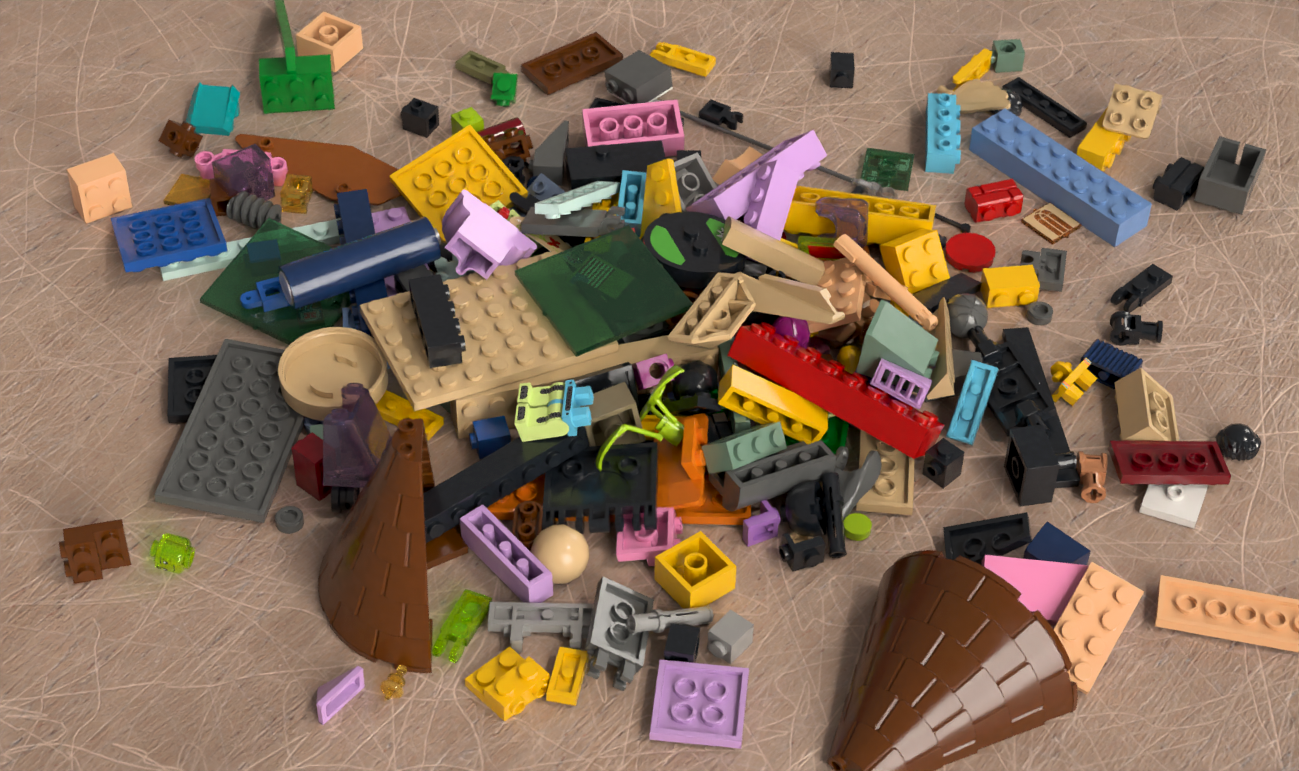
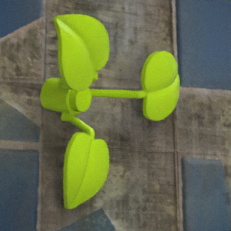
M675 364L666 371L640 412L641 422L649 411L660 419L655 427L659 432L655 433L631 425L621 424L601 446L596 457L597 469L602 470V461L613 442L625 431H633L650 436L660 442L664 438L675 447L683 439L684 425L677 421L678 419L662 403V393L665 390L666 384L671 379L685 372L682 368ZM656 404L665 414L664 416L655 408Z

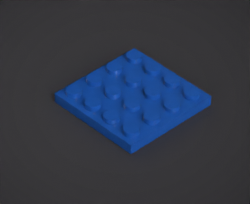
M210 198L111 218L126 273L141 272L146 268L155 266L165 267L170 265V263L179 261L189 262L203 256H217L222 252L228 251Z

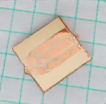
M1050 202L1039 209H1034L1031 214L1021 220L1022 224L1052 245L1063 238H1069L1071 233L1081 228L1079 222Z

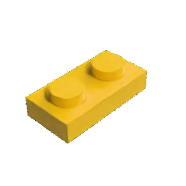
M559 647L546 693V701L576 706L589 660L587 651Z

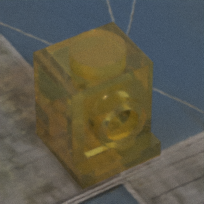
M287 174L280 192L282 212L307 214V207L313 193L311 176Z

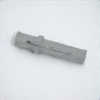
M710 606L672 611L655 609L646 614L629 615L627 617V628L631 634L645 631L661 633L664 629H670L671 623L687 624L690 626L709 625L713 622L714 616Z

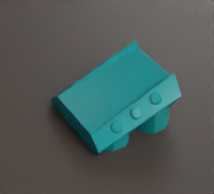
M199 82L193 91L186 122L194 125L197 133L229 136L234 129V118L240 114V92L233 85L231 87L202 85Z

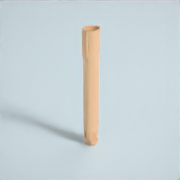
M846 234L841 235L835 240L833 246L909 316L924 326L925 330L932 331L936 328L938 324L937 317L869 256L854 240Z

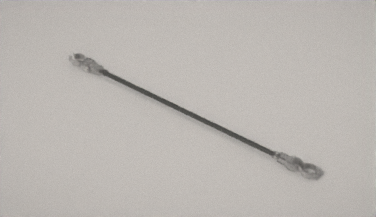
M657 98V99H655V100L652 101V102H658V101H663V100H660L659 98ZM680 111V116L688 118L690 120H693L715 130L721 131L723 133H726L728 135H731L753 145L759 146L766 150H771L772 148H774L762 142L756 141L734 131L728 130L706 120L700 119L698 117ZM823 166L816 168L819 171L850 182L855 187L861 186L869 196H880L889 199L898 198V193H895L893 188H882L877 182L867 181L862 178H850ZM888 192L893 194V196H884L882 193Z

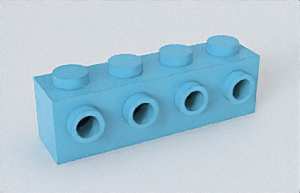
M928 93L925 123V172L954 174L955 164H960L961 150L957 149H960L961 135H958L961 120H959L961 105H956V95Z

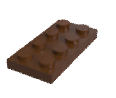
M594 32L521 64V72L549 95L612 67L623 60V54L600 34Z

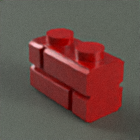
M1008 179L967 188L964 204L976 223L1021 213L1024 198L1014 180Z

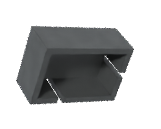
M1219 136L1199 179L1194 201L1242 215L1261 173L1267 149L1245 143L1240 164L1238 165L1235 162L1240 142Z

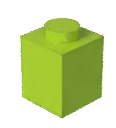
M472 107L451 114L452 136L468 125H471L476 132L484 129V119Z

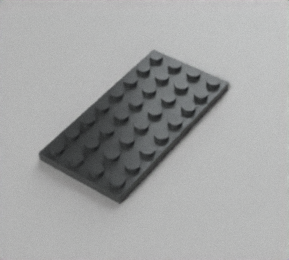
M224 339L154 494L155 502L261 523L265 522L291 458V447L296 444L305 421V416L293 410L287 404L281 392L278 366L285 350Z

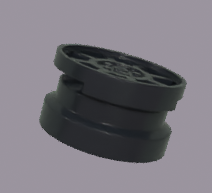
M343 473L334 474L331 489L332 512L340 513L342 510H350L360 493V478L358 474H353V476L349 477L344 476Z

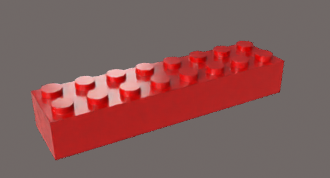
M762 322L761 324L752 323L748 326H740L728 352L729 357L913 459L924 456L925 452L935 445L944 427V424L937 421L938 417L928 411L920 412L883 390L867 383L868 378L856 372L851 374L845 371V366L835 360L827 361L821 357L822 353L810 347L805 349L798 345L799 341L789 335L781 336L775 332L776 328L770 324Z

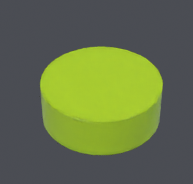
M853 513L844 519V535L854 541H862L870 536L872 523L866 515Z

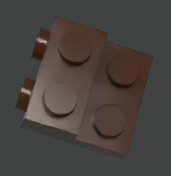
M122 519L63 529L64 541L59 542L60 555L62 559L68 558V560H64L66 578H73L74 584L103 579L102 570L131 565Z

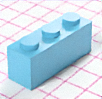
M623 170L618 207L625 208V214L621 216V219L625 220V226L621 230L634 228L636 237H640L647 173Z

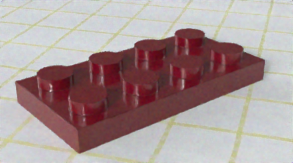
M1217 441L1109 442L1108 451L1120 484L1229 485L1231 474Z

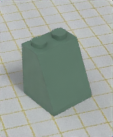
M881 300L866 332L856 373L873 378L882 358L930 379L933 369L929 367H935L940 354L939 351L935 350L938 339L890 303ZM886 369L881 381L886 382L891 371ZM895 375L891 384L897 386L900 376ZM905 380L902 388L907 390L910 382ZM915 385L912 392L918 393L920 387Z

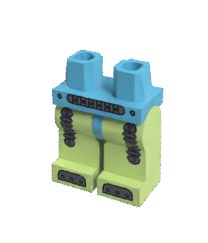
M574 379L566 380L565 383L557 382L551 386L533 388L531 383H520L514 424L521 441L560 437L567 433L568 436H577L578 427L591 425L592 417L589 406L580 407L593 404L594 396L591 387H576Z

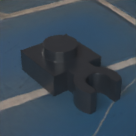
M712 99L699 111L700 119L721 126L722 123L726 124L727 128L731 130L737 129V122L743 123L742 113L731 112L730 106Z

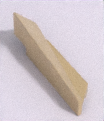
M741 272L735 273L742 276L756 306L752 311L825 324H833L845 318L843 311H836L828 300L831 294L826 288L768 274L759 276V280Z
M945 297L940 300L939 308L933 313L938 319L936 328L932 331H927L938 339L935 350L940 352L935 367H929L933 370L930 377L932 383L926 395L928 400L955 395L950 319Z

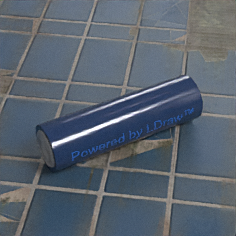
M424 216L279 266L280 284L289 305L293 310L439 260L441 257L439 246L441 238L437 229L433 228L428 218Z

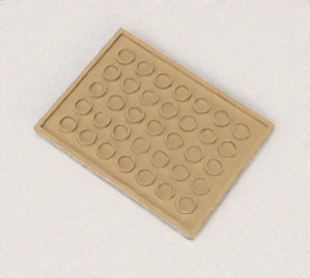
M556 250L521 259L513 265L497 266L487 280L477 272L443 282V285L448 284L450 291V300L448 301H453L455 307V317L453 318L459 319L461 334L459 335L464 336L466 351L462 352V363L436 368L429 367L410 301V291L359 305L364 321L414 411L618 352V342L602 318L573 288L566 285L573 275Z

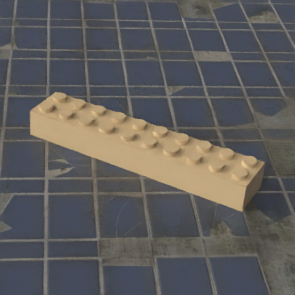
M668 335L618 345V352L450 401L451 418L458 439L469 437V433H473L472 421L505 415L508 428H515L514 423L520 383H531L532 388L551 386L553 383L626 362L633 364L666 353L668 359L671 358L674 365L676 364L679 367L681 364L700 360L713 367L718 377L719 348L718 346L710 349L669 341ZM656 364L650 366V375L657 379L661 374L659 366ZM672 381L666 384L662 398L668 397L667 393L672 392ZM656 386L642 390L637 388V394L652 393Z

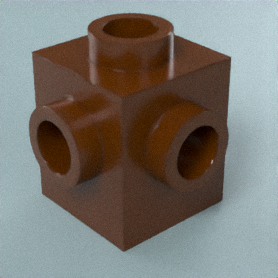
M168 120L158 141L169 147L168 152L182 158L183 155L193 158L203 136L195 131L196 127L188 122L183 121L181 124Z

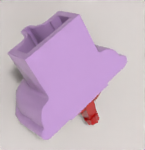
M467 190L460 192L443 217L442 232L447 242L445 248L458 258L459 263L456 267L458 274L463 275L468 270H474L487 280L497 266L513 265L521 259L529 258L537 249V245L506 220L510 213L508 208L503 207L496 212Z

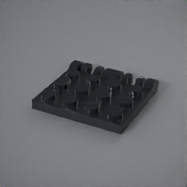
M658 443L611 445L603 458L601 471L596 467V457L601 446H589L545 472L542 530L556 525L555 518H558V525H567V517H576L575 529L579 533L584 534V516H589V532L606 533L611 531L610 515H615L616 532H623V514H633L632 527L634 531H640L641 513H644L645 530H657Z

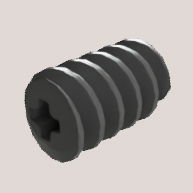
M242 191L238 196L230 199L226 207V214L229 219H234L263 233L277 232L280 228L282 207L279 204L274 205L271 201H265L264 198L257 199L256 195H249L247 191Z

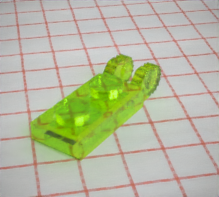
M465 589L440 629V635L437 641H435L432 655L441 657L449 640L455 642L449 653V661L457 663L464 652L465 646H468L488 613L492 598Z

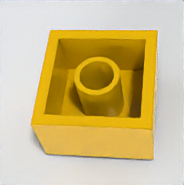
M919 229L879 245L886 271L901 285L907 286L911 294L950 278L937 230Z
M699 531L655 557L654 579L683 609L704 607L735 589L737 566L702 531Z

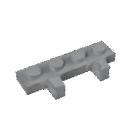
M490 602L488 631L504 632V637H510L511 648L516 652L522 653L523 636H531V632L563 633V637H570L571 649L582 650V638L587 639L594 604Z

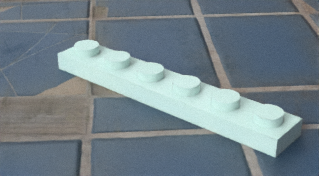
M596 181L535 203V214H545L547 219L560 218V215L571 214V211L581 210V207L592 206V203H600L602 199H611V195L620 192V182Z

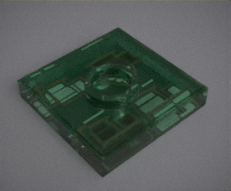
M867 148L860 180L871 184L876 183L882 188L890 187L895 190L908 191L915 154Z

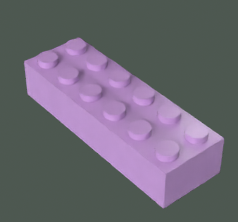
M814 130L786 139L685 209L687 212L706 213L724 220L728 216L736 220L741 216L744 218L748 212L751 193L755 189L758 179L757 173L762 164L778 160L800 173L798 178L800 180L805 176L803 172L806 170L809 172L821 165L819 161L825 158L827 154Z

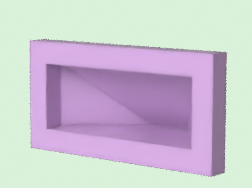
M356 666L318 687L316 705L318 719L321 724L324 725L365 687L363 668Z

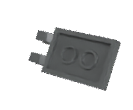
M612 206L608 211L581 209L571 211V214L560 215V218L547 219L545 214H535V207H531L521 223V233L598 237L599 235L603 237H620L621 228L625 226V220L621 219V216L625 214V208Z
M606 577L600 579L597 584L585 647L588 650L587 654L591 655L587 665V676L597 680L600 676V670L604 672L607 668V663L618 667L613 680L614 688L624 691L627 685L626 682L631 683L633 681L634 675L644 664L649 631L631 634L627 628V617L631 614L650 613L653 610L654 599Z

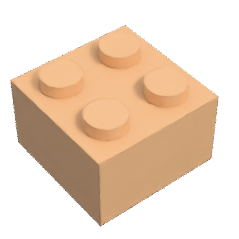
M322 12L296 34L298 56L331 54L333 72H337L363 49L361 26L326 12Z
M114 153L67 169L74 207L85 224L132 208L126 171Z

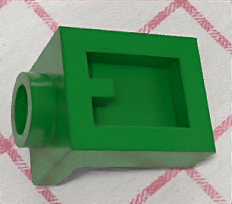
M493 73V88L490 100L496 102V106L510 107V103H516L518 75Z

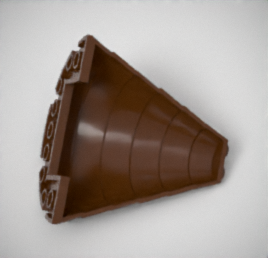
M406 418L399 421L397 431L394 432L381 455L380 461L371 472L367 483L358 495V499L347 514L335 538L330 543L320 566L318 592L322 611H325L330 620L331 629L351 650L374 663L378 659L392 663L396 670L432 673L433 619H429L423 493L435 487V479L423 419L412 420Z
M935 550L915 551L900 557L886 570L880 581L876 602L872 609L868 629L863 639L858 663L854 669L849 693L845 699L840 723L834 735L827 763L834 771H935L943 768L944 765L976 754L981 748L1045 725V721L1067 713H1073L1077 708L1078 687L1076 682L1070 680L1068 671L1072 667V663L1062 642L1039 610L1030 612L1018 600L1022 593L984 566L961 556L951 560L945 558L942 551Z

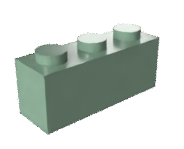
M780 422L756 425L702 446L709 473L734 470L787 449Z

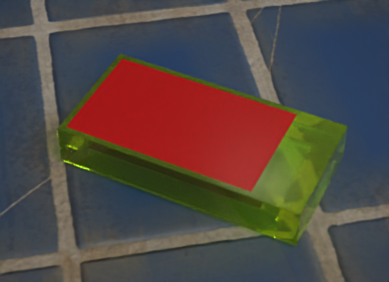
M799 236L798 249L815 258L835 260L845 258L833 246L838 238Z

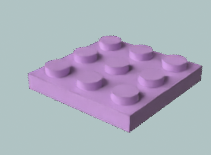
M660 660L650 740L741 749L749 668Z

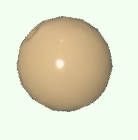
M564 524L552 525L542 530L534 539L530 551L552 573V582L554 584L569 583L578 578L586 569L589 560V546L584 536Z

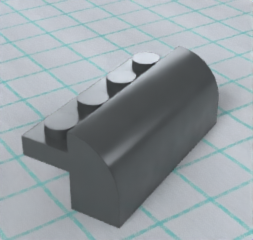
M822 440L811 444H806L802 441L734 470L709 473L708 480L722 495V506L728 511H735L786 494L797 484L807 481L821 482V475L834 472L836 456Z

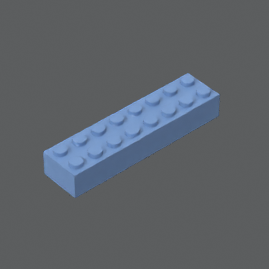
M1004 108L972 128L969 147L971 152L1046 202L1060 209L1113 247L1118 246L1147 226L1152 203Z

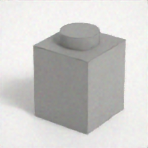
M730 610L708 631V650L715 657L722 658L731 664L753 643L754 624Z

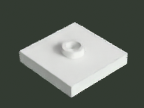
M1149 484L1140 513L1194 529L1209 484Z

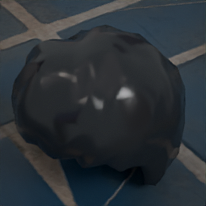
M700 360L681 364L680 368L685 372L675 376V380H672L671 383L676 401L680 400L681 396L693 397L697 392L710 393L718 389L717 372L713 367Z

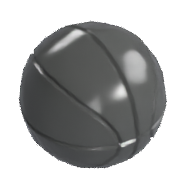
M961 293L948 300L947 307L949 310L951 334L966 339L968 338L967 333L971 328L977 334L978 331L975 326L985 328L988 322V311L982 299L974 294Z

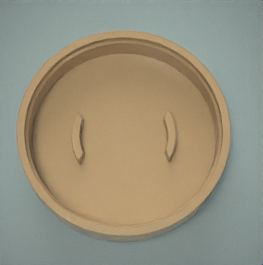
M328 327L304 334L286 348L278 366L281 392L287 404L299 414L320 421H340L361 415L378 403L388 385L387 360L377 342L368 334L352 328Z

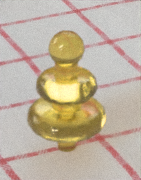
M399 665L396 668V673L389 674L387 680L380 683V689L385 694L384 698L386 700H390L391 697L401 698L404 691L402 687L406 683L403 676L407 673L406 666Z

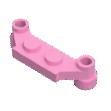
M223 149L217 155H213L209 151H202L195 156L196 168L200 171V176L203 180L213 179L217 173L268 177L272 180L273 185L278 187L285 185L287 182L286 174L288 170L285 159L281 157L272 158L271 153Z

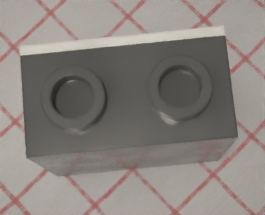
M640 50L605 70L607 92L627 104L649 103L673 89L671 67Z

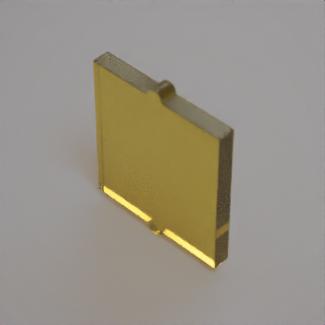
M181 174L163 200L164 204L172 206L206 198L211 199L210 180L204 179L202 176L195 177Z

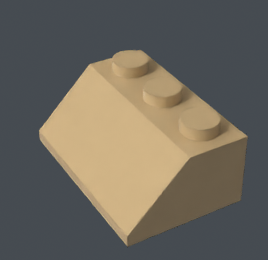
M1142 368L1114 382L1116 390L1114 397L1118 406L1117 418L1121 428V441H1179L1173 396Z

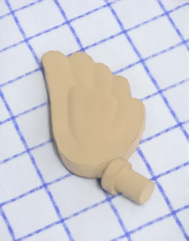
M974 79L964 83L955 91L948 90L944 85L939 86L937 89L938 94L956 95V105H961V114L1003 110L1004 108L1009 109L1011 106L1009 100H1007V92L1001 90L999 86L994 85L991 81L981 82L979 79Z

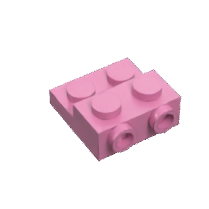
M657 507V530H645L644 513H641V530L634 531L632 527L633 514H623L624 528L623 532H617L616 556L618 562L647 559L648 567L655 566V557L681 542V538L677 539V534L683 533L681 517H676L674 507Z

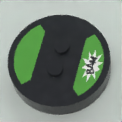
M677 212L667 214L654 220L644 233L642 249L644 264L661 280L684 288L705 289L718 272L742 273L745 267L746 256L722 245L725 220L706 213Z

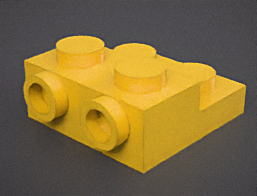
M509 646L466 677L465 686L505 722L513 715L521 713L525 706L534 699L545 695L549 686V673L530 656L524 659Z

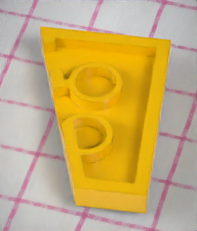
M665 159L647 165L640 238L644 236L646 228L662 214L682 212L672 159Z

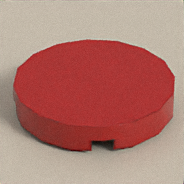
M965 232L956 234L946 244L945 258L950 265L962 271V268L969 269L968 272H980L984 268L991 267L996 254L995 246L988 238L977 233Z

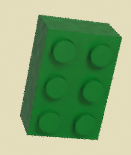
M331 54L296 56L297 69L295 71H287L284 57L259 59V80L264 114L335 109Z

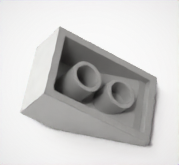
M698 152L674 162L682 212H687L686 207L717 186Z

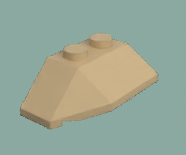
M718 272L668 335L669 341L687 346L712 349L730 340L756 306L742 276Z

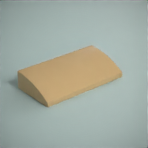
M730 216L725 220L722 245L772 269L782 271L785 275L795 280L817 286L825 273L823 261Z

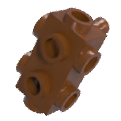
M516 127L505 130L503 132L504 135L495 137L494 134L481 137L501 161L510 156H518L525 162L526 158L531 157L529 149H533L530 135H524L523 130L518 131ZM512 142H519L516 148L510 146Z

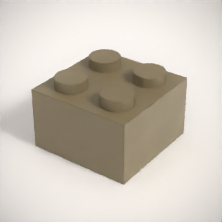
M625 382L594 393L592 405L580 406H589L591 412V425L584 426L589 446H602L606 439L621 424L643 429L636 402ZM625 431L612 445L635 444L646 440L643 434Z

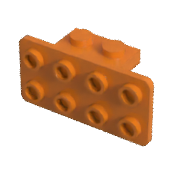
M704 413L677 418V421L684 425L683 439L676 447L664 438L661 442L654 438V442L658 443L659 449L657 507H674V509L699 505L702 502L706 465L702 446L708 442L709 420Z

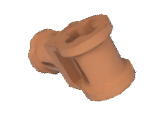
M1078 451L1076 469L1080 478L1079 484H1083L1081 498L1089 503H1098L1106 497V489L1103 486L1107 471V453L1090 455L1084 454L1083 451Z

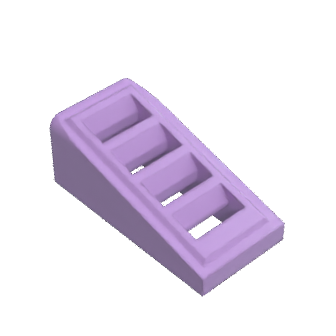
M881 358L870 384L920 410L932 380ZM887 369L891 371L886 382L881 381ZM895 375H898L900 379L895 387L891 383ZM905 380L910 382L907 391L901 389ZM915 385L920 387L917 396L912 394Z

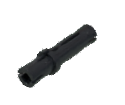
M830 472L821 475L824 495L821 499V504L825 508L829 547L828 555L831 558H841L847 555L841 507L844 505V498L840 496L839 474Z

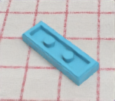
M971 360L946 434L947 438L973 446L998 372L997 367Z

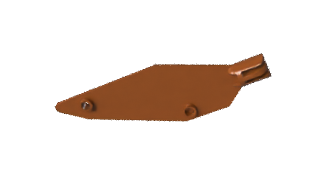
M239 134L235 137L236 143L244 151L271 153L272 158L281 157L285 159L288 170L286 177L330 200L338 201L337 193L367 189L370 205H381L403 196L390 181L389 177L399 169L353 146Z

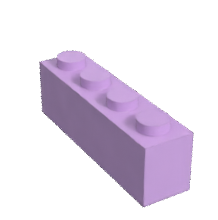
M778 160L762 164L757 173L758 179L755 189L751 193V202L748 212L744 217V224L781 240L800 173Z
M483 504L460 518L461 535L467 546L522 602L542 603L553 596L552 573Z

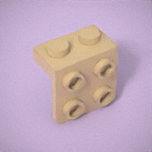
M1115 83L1103 121V128L1140 139H1148L1156 115L1159 114L1162 95Z

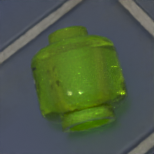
M171 533L163 534L159 541L154 540L150 550V556L154 557L156 568L176 574L182 573L185 569H190L195 555V547H192L190 539Z

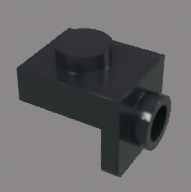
M789 533L782 534L779 554L782 561L787 562L792 572L823 563L826 544L821 536L794 543Z

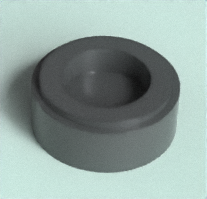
M1037 301L1028 306L1026 317L1029 322L1039 326L1047 325L1051 322L1053 308L1049 304Z
M286 506L278 510L275 515L277 529L286 534H292L302 529L304 516L301 509L295 506Z

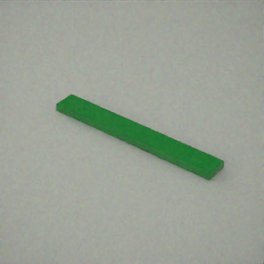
M274 0L275 16L287 71H295L297 69L295 47L284 0Z

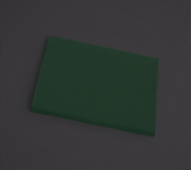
M270 218L266 220L200 298V303L288 345L306 333L333 327L342 316V308H348L351 305L349 291L296 310H293L291 306H286L264 312L262 306L252 309L242 307L241 295L245 292L257 290L256 282L279 277V266L333 248L324 242L315 240ZM280 292L268 294V295H266V297H267V296H270V295L278 294V293H280Z
M629 225L515 270L517 279L541 309L543 316L547 317L576 357L684 313L693 305L663 268L662 263L658 262Z

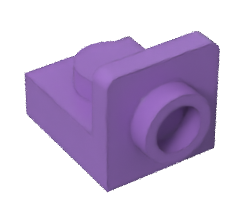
M767 500L760 502V515L743 520L742 540L747 547L778 536V524L781 522L780 515L777 509L772 508Z

